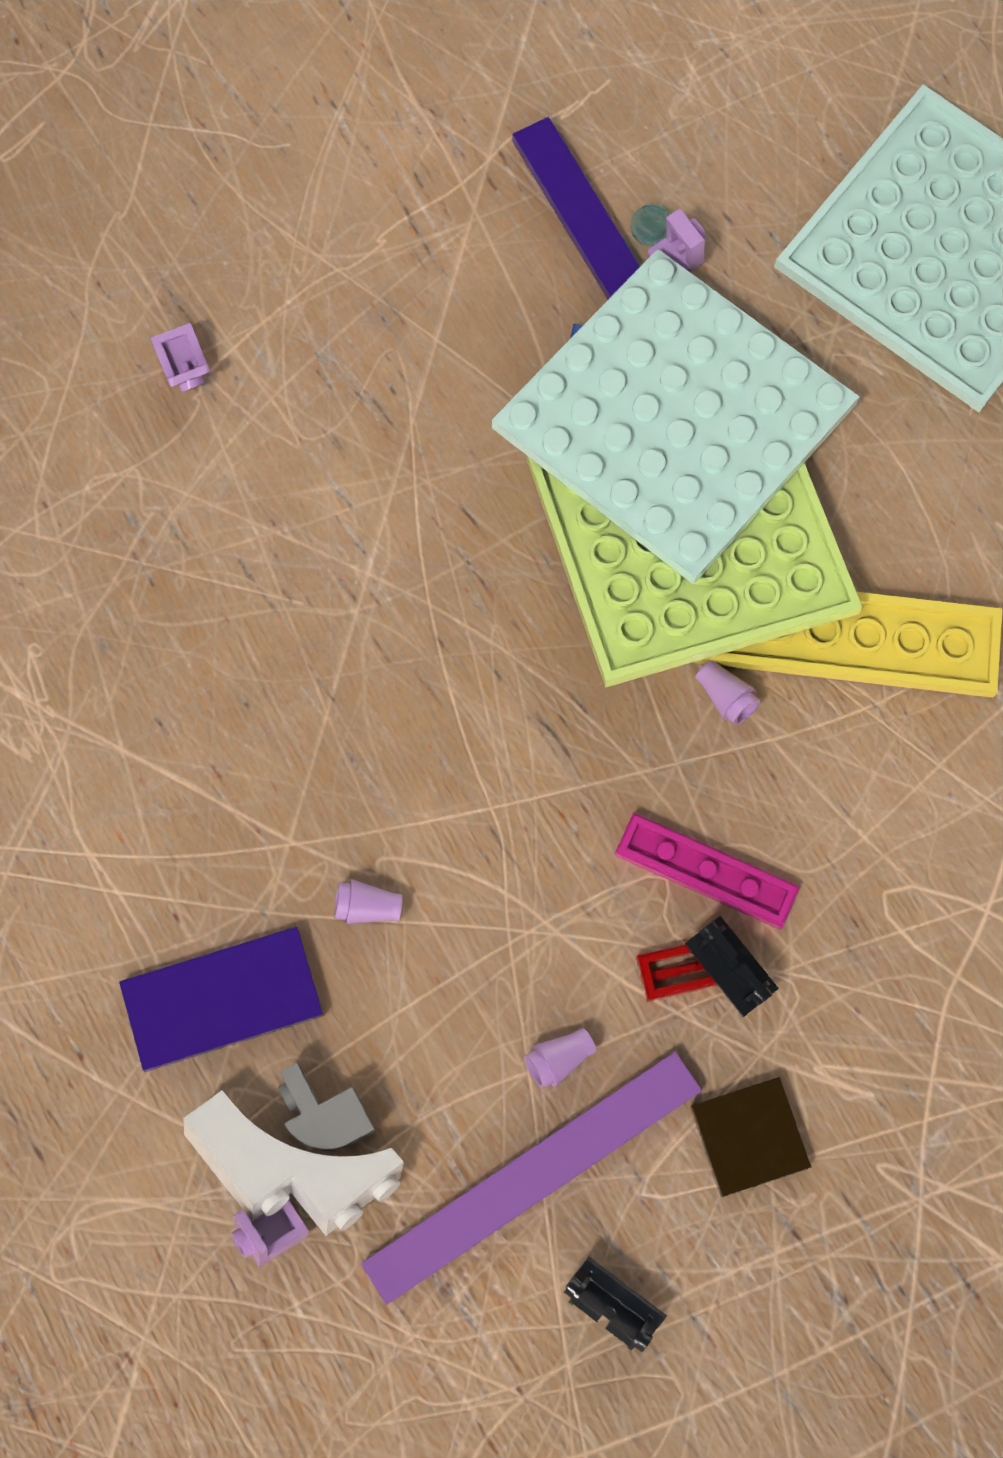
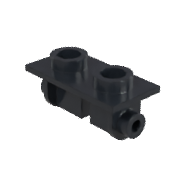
M721 915L685 943L686 947L742 1017H745L754 1008L761 1005L779 989Z
M589 1256L567 1283L563 1292L570 1297L569 1304H574L596 1322H598L602 1315L606 1317L609 1322L605 1329L625 1343L631 1351L635 1347L640 1352H643L651 1342L652 1334L667 1317L666 1314Z

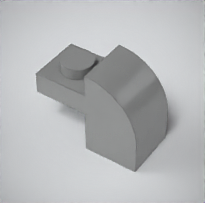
M298 1063L280 1071L285 1083L278 1086L279 1091L289 1110L293 1111L298 1108L301 1115L284 1124L300 1142L314 1149L336 1151L347 1148L376 1133L353 1087L320 1104L302 1067Z

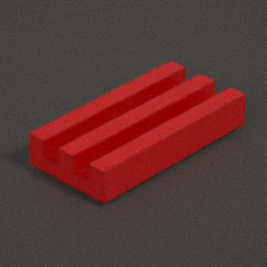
M686 945L636 956L647 1002L718 985L711 977L655 989L653 983L655 981L705 970L697 961L658 971H650L649 964L691 955L692 953Z

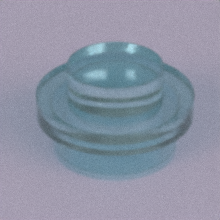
M656 204L643 206L632 216L630 224L632 236L640 244L654 246L667 237L666 217L669 214L663 207Z

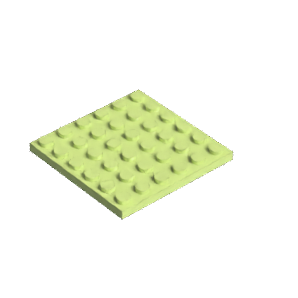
M526 455L605 688L858 615L861 612L862 604L805 463L693 585Z

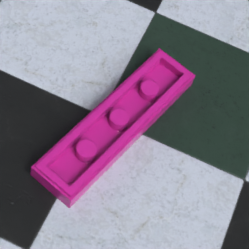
M634 812L614 854L618 858L779 930L783 928L800 888L798 885Z

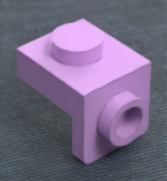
M679 208L666 217L667 237L648 249V258L659 249L691 272L705 263V240L707 237L700 223L695 218L689 220Z
M191 323L150 338L170 387L179 384L181 392L205 383L203 375L211 372L205 360Z
M288 1200L273 1215L266 1216L263 1213L254 1221L249 1218L243 1209L235 1213V1231L231 1233V1237L240 1254L245 1259L251 1255L258 1267H261L307 1238L309 1230Z

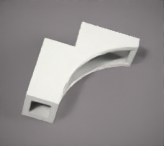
M223 1090L183 1118L184 1136L252 1221L263 1213L266 1216H271L279 1211L290 1198L288 1194L292 1193L325 1236H327L337 1227L340 1231L348 1229L362 1216V1208L375 1198L378 1202L385 1200L401 1184L399 1179L401 1178L404 1162L392 1148L372 1154L344 1157L303 1151L289 1146L259 1129L240 1112Z

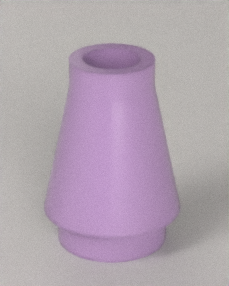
M709 661L696 674L695 678L703 686L724 721L730 720L734 725H738L749 718L758 708L760 699L755 695L756 689L721 667L717 662Z
M350 879L349 883H338L334 919L345 920V924L400 920L402 894L391 893Z
M581 1028L574 1033L533 1045L531 1047L532 1052L524 1056V1061L529 1073L540 1088L543 1089L548 1085L556 1087L585 1059L596 1053V1046L589 1033L584 1028Z

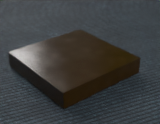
M780 1077L690 1106L720 1197H725L812 1168Z

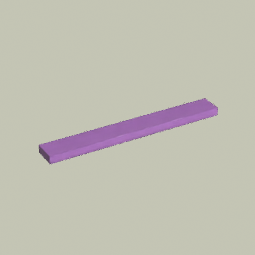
M675 1051L361 1263L362 1267L385 1304L388 1305L702 1091Z

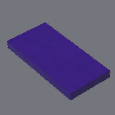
M298 927L119 982L144 1072L324 1016Z

